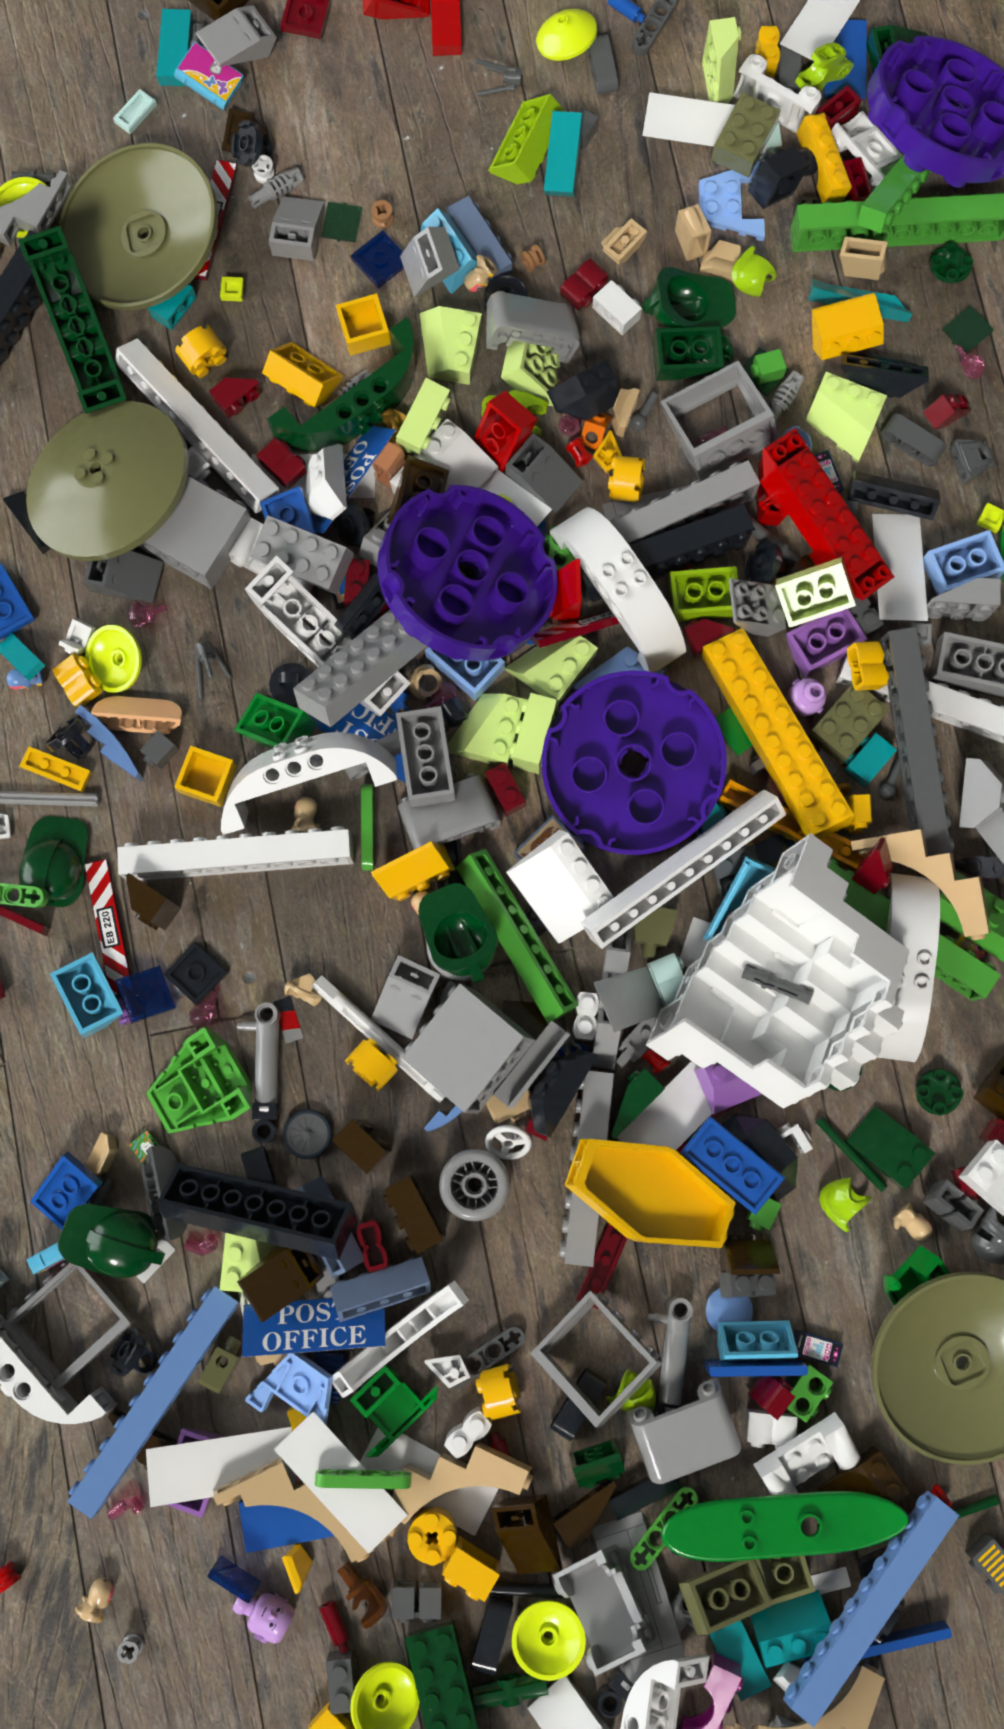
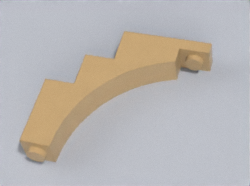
M924 829L851 841L852 851L859 850V854H866L883 837L886 839L891 861L908 866L923 874L946 895L959 917L964 937L971 936V940L985 939V934L991 933L981 877L957 880L952 853L928 856Z
M479 1442L475 1446L468 1464L446 1453L439 1457L433 1474L410 1463L407 1464L402 1471L412 1473L411 1487L408 1489H395L392 1498L408 1515L401 1522L406 1524L426 1503L455 1489L470 1486H487L508 1490L520 1495L524 1489L528 1490L533 1479V1476L530 1475L532 1467ZM398 1525L382 1540V1542H385L390 1536L393 1537L395 1535Z
M282 1458L213 1491V1498L217 1506L222 1503L223 1506L229 1505L237 1500L236 1496L241 1495L245 1507L274 1505L300 1511L319 1521L331 1531L345 1549L351 1563L355 1560L361 1562L370 1556V1553H367L302 1480L292 1484Z
M864 1663L863 1666H856L842 1691L831 1702L815 1727H812L806 1721L780 1727L753 1725L751 1729H868L885 1678L878 1675V1670L871 1665ZM735 1723V1724H734V1727H732V1726H726V1725H725V1728H724V1729H746V1728H744V1727H742V1726H740V1725H738V1724Z

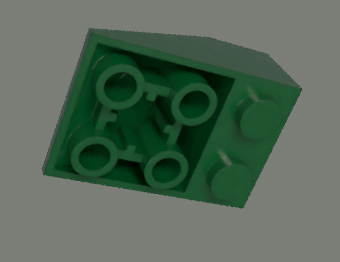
M895 25L871 28L867 40V52L872 72L874 73L883 54L892 44L899 40L912 43L916 36H928V34Z

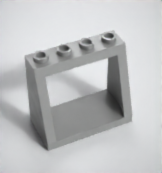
M739 361L727 365L714 374L708 375L695 384L689 385L676 394L660 401L663 414L697 478L701 479V481L709 478L716 471H723L732 464L754 455L778 440L774 414ZM738 386L754 417L694 448L676 418Z

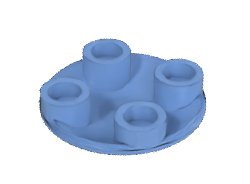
M718 1288L708 1296L705 1312L709 1324L718 1332V1322L751 1321L753 1307L749 1297L721 1299L720 1288Z

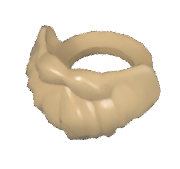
M432 664L417 666L410 673L408 681L411 684L409 688L412 694L419 700L424 701L426 697H432L440 692L442 678L438 672L434 671ZM423 674H431L436 678V686L432 691H424L419 687V679Z
M311 974L300 976L287 982L285 985V995L301 998L312 1006H316L322 999V996L311 987L316 981Z

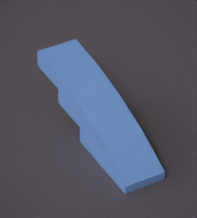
M80 705L75 713L92 725L87 732L104 745L100 752L141 782L143 777L120 741L94 715Z

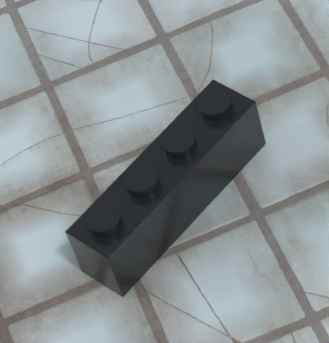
M853 470L847 489V500L933 521L940 503L939 490Z

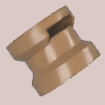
M385 200L376 201L371 207L373 223L378 228H388L393 222L392 206Z
M536 244L529 251L524 250L520 253L521 261L530 273L535 270V267L543 266L546 262L541 249Z

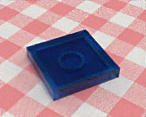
M383 230L350 255L351 260L377 289L404 269L400 258L403 251Z
M160 966L122 977L115 981L131 1024L176 1008Z
M221 1555L207 1575L209 1579L246 1603H250L261 1583L260 1580Z

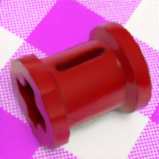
M577 438L566 446V451L571 453L578 468L588 464L593 459L592 453H588L583 445L584 441L582 438Z
M652 1049L641 1056L654 1069L653 1073L655 1075L671 1063L670 1060H666Z

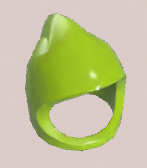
M751 246L735 263L732 270V279L735 286L744 294L760 297L764 282L775 280L777 275L774 267L763 257L754 254L755 247ZM770 274L772 278H766V276Z
M851 1177L828 1183L821 1189L819 1195V1202L823 1211L844 1232L850 1230L847 1222L871 1200L870 1196H861L854 1192Z
M627 1369L614 1397L607 1396L606 1401L612 1403L638 1374ZM648 1378L620 1409L626 1412L644 1406L650 1408L653 1413L656 1405V1394L652 1380Z

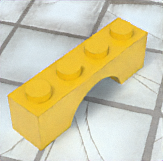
M825 114L805 116L796 134L801 148H809L816 158L818 166V183L816 188L822 204L825 202L841 203L852 186Z

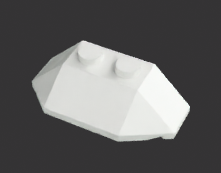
M341 444L325 447L317 454H314L309 461L306 475V499L310 513L332 521L347 508L343 446Z

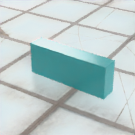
M162 9L156 73L159 86H186L174 77V73L188 52L190 42L192 41L194 19L191 10Z
M552 111L544 182L545 195L575 197L584 119L582 113Z
M741 1620L709 1634L718 1654L741 1664V1674L744 1677L741 1690L739 1692L736 1691L741 1702L771 1687V1683Z

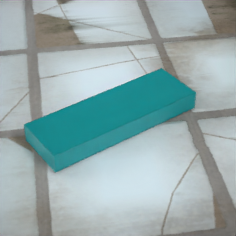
M12 633L0 643V653L28 681L45 667Z

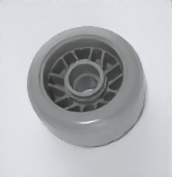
M482 1149L461 1151L450 1158L442 1169L439 1179L441 1199L452 1214L463 1220L482 1221L498 1213L507 1201L510 1191L508 1171L503 1162L489 1151ZM476 1177L480 1179L482 1186L478 1191H472L468 1187V1181L471 1178Z

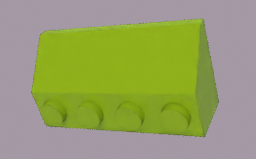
M551 94L522 102L488 169L491 174L517 185L529 183L535 178L536 171L543 162L549 147L552 111L566 112Z

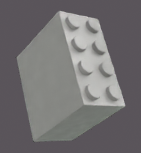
M188 473L185 489L171 516L154 535L137 547L206 587L213 589L231 560L229 552L251 519L250 514L246 509L247 506L241 501L230 500L223 491L219 489L214 491L209 488L205 481L199 478L195 480Z
M459 984L448 993L449 998L446 1002L435 1009L432 1020L421 1027L420 1035L415 1042L412 1041L407 1045L402 1059L464 1113L479 1114L536 1040L476 989Z

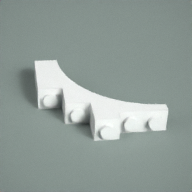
M454 1280L441 1290L436 1291L385 1331L386 1346L363 1348L332 1375V1384L342 1398L354 1392L401 1351L467 1303L469 1299L463 1289Z

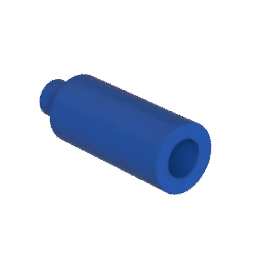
M608 0L607 2L608 5L633 23L638 21L642 24L646 18V15L642 13L643 9L631 0Z

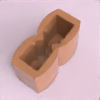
M387 442L372 464L375 470V478L391 488L390 480L405 464L406 459L402 446L395 442L393 444Z

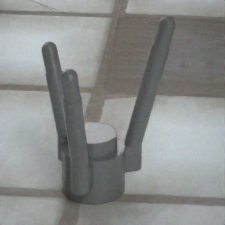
M475 59V63L484 65L486 70L504 73L503 83H507V86L480 91L477 93L478 96L514 91L515 86L520 87L521 68L508 67L486 60Z
M203 641L194 646L196 654L193 657L196 664L199 699H203L201 664H205L209 678L212 679L213 673L210 663L214 661L215 657L227 678L231 679L232 677L220 658L217 648H212L209 641Z

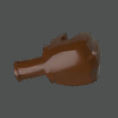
M348 1561L337 1570V1573L340 1574L350 1589L346 1598L348 1601L353 1598L352 1610L354 1611L358 1608L360 1601L366 1603L365 1613L360 1622L364 1629H368L384 1616L388 1604L375 1583L369 1577L366 1580L364 1578L361 1580L350 1564L351 1562Z

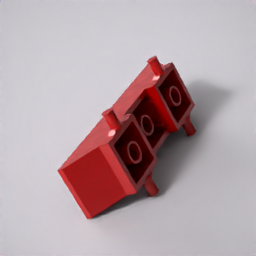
M796 428L762 450L764 478L760 480V483L766 490L768 497L760 501L759 506L767 503L761 508L766 510L773 504L784 518L788 515L813 550L809 556L815 563V566L842 557L854 595L860 600H865L895 577Z

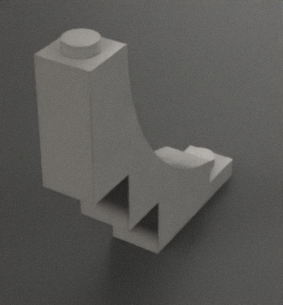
M59 170L56 177L51 180L50 187L39 183L21 198L0 207V242L11 246L20 229L27 232L32 230L36 233L49 229L73 187L66 172Z
M631 928L605 946L602 980L627 972L631 953ZM599 998L596 1034L592 1053L598 1056L592 1067L614 1069L621 1030L613 1031Z

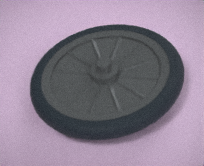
M305 1109L294 1113L287 1120L283 1129V1140L286 1148L291 1154L301 1159H313L322 1155L329 1147L332 1139V1128L328 1119L315 1110Z

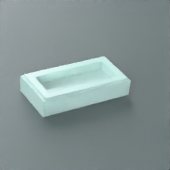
M139 89L113 118L114 123L131 135L157 106L156 100Z

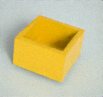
M377 293L335 305L350 356L391 345L389 330Z
M190 746L174 788L180 794L222 807L237 765L229 758Z
M458 1536L454 1551L443 1563L442 1575L445 1576L444 1580L451 1586L457 1587L459 1585L465 1589V1593L473 1600L478 1601V1599H481L485 1602L500 1576V1561L461 1536Z

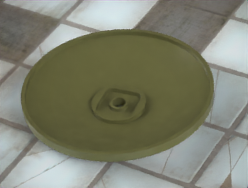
M140 143L120 148L93 164L71 190L63 207L59 226H61L91 300L99 305L115 310L129 311L149 308L170 299L183 290L205 264L217 233V199L211 182L204 171L184 152L174 147L157 143ZM149 231V235L145 239H141L143 233Z
M123 401L89 414L84 412L72 419L46 444L31 471L27 487L26 504L28 517L36 534L53 551L64 557L79 561L110 559L144 543L168 520L185 489L189 470V457L182 433L175 423L161 410L135 401ZM101 467L99 472H95L97 468Z
M956 1272L933 1278L920 1284L900 1299L884 1319L878 1331L871 1356V1382L877 1404L894 1432L911 1448L929 1458L957 1465L983 1464L1004 1458V1278L981 1272ZM959 1357H967L965 1365L956 1366V1360Z

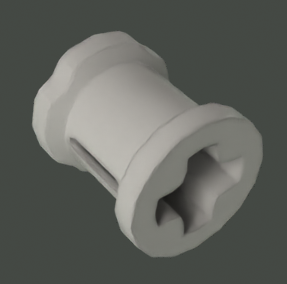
M130 1633L118 1646L117 1657L122 1663L131 1664L138 1658V1655L144 1648V1640L141 1635ZM133 1646L135 1650H133V1649L128 1650L127 1647L130 1648V1647Z

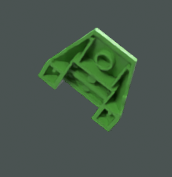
M207 1026L185 1040L181 1050L177 1055H174L169 1066L159 1075L146 1093L168 1134L233 1120L253 1107L252 1083L230 1044Z

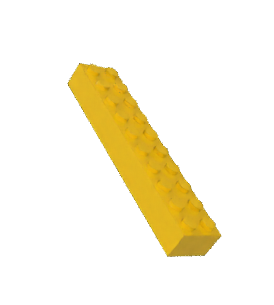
M741 628L703 646V661L804 835L807 836L811 833L820 840L850 825L854 818L852 810L745 630Z

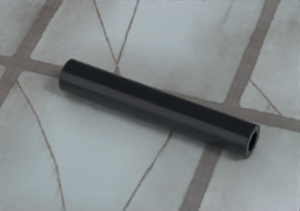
M496 1582L489 1595L562 1599V1595L556 1592L554 1585Z

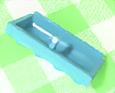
M746 856L703 939L708 941L722 931L727 916L742 905L747 890L775 871L776 868Z

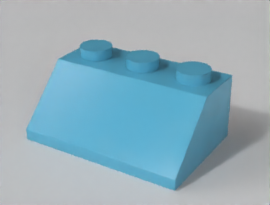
M437 208L422 223L420 232L427 227H446L460 270L443 280L449 292L453 294L464 283L466 274L476 268V253L451 216Z
M93 952L50 973L83 1038L106 1028L124 1014Z
M790 1320L718 1322L717 1347L720 1361L785 1360L798 1357Z

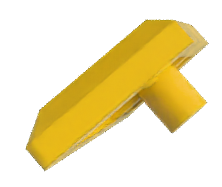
M609 430L593 455V459L606 473L612 470L613 456H622L611 430Z
M296 1543L282 1557L295 1594L301 1591L313 1564L312 1559L301 1543Z

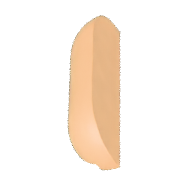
M112 696L97 702L91 711L92 715L107 725L106 728L116 731L153 734L159 731L162 734H169L171 730L180 726L182 711L179 705L162 699Z

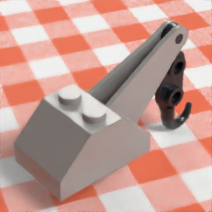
M966 758L959 827L976 828L998 858L971 856L961 860H954L955 869H959L970 876L1001 879L1004 878V779L989 761Z

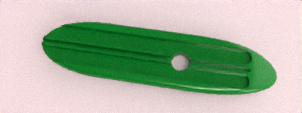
M852 1491L809 1492L720 1499L698 1503L678 1511L669 1518L661 1530V1536L668 1549L680 1556L699 1561L731 1562L831 1554L866 1548L889 1540L901 1533L907 1527L909 1518L899 1505L880 1496ZM808 1517H815L818 1521L816 1532L810 1535L803 1533L801 1530L803 1520Z

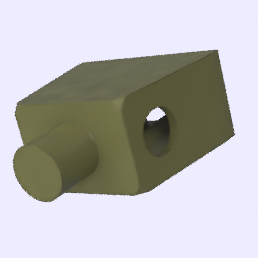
M659 907L633 926V942L643 944L641 957L655 959L656 948H665L667 946L678 910Z
M229 1335L223 1348L217 1346L197 1383L218 1394H223L240 1361V1357L236 1356V1353L242 1341ZM222 1357L228 1359V1363L224 1368L220 1366Z

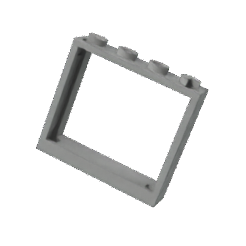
M68 1261L60 1266L62 1270L56 1276L53 1273L42 1282L44 1287L38 1292L34 1290L24 1298L26 1303L22 1307L12 1309L6 1316L8 1319L2 1324L56 1390L64 1387L136 1321L94 1271L76 1266ZM78 1269L120 1320L61 1373L19 1322Z
M589 1291L530 1354L596 1428H602L662 1363L657 1359L660 1356L652 1346L646 1347L640 1341L643 1338L642 1335L634 1327L629 1329L624 1323L626 1318L617 1309L614 1312L607 1305L609 1300L601 1292L597 1294ZM594 1304L649 1362L644 1370L603 1413L596 1408L548 1354Z

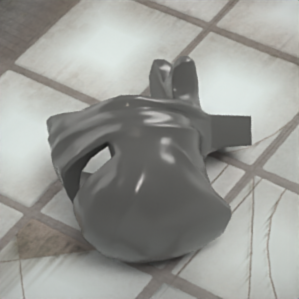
M990 1207L984 1214V1217L981 1218L971 1238V1245L980 1259L989 1263L1003 1265L1004 1225L997 1221L996 1209Z

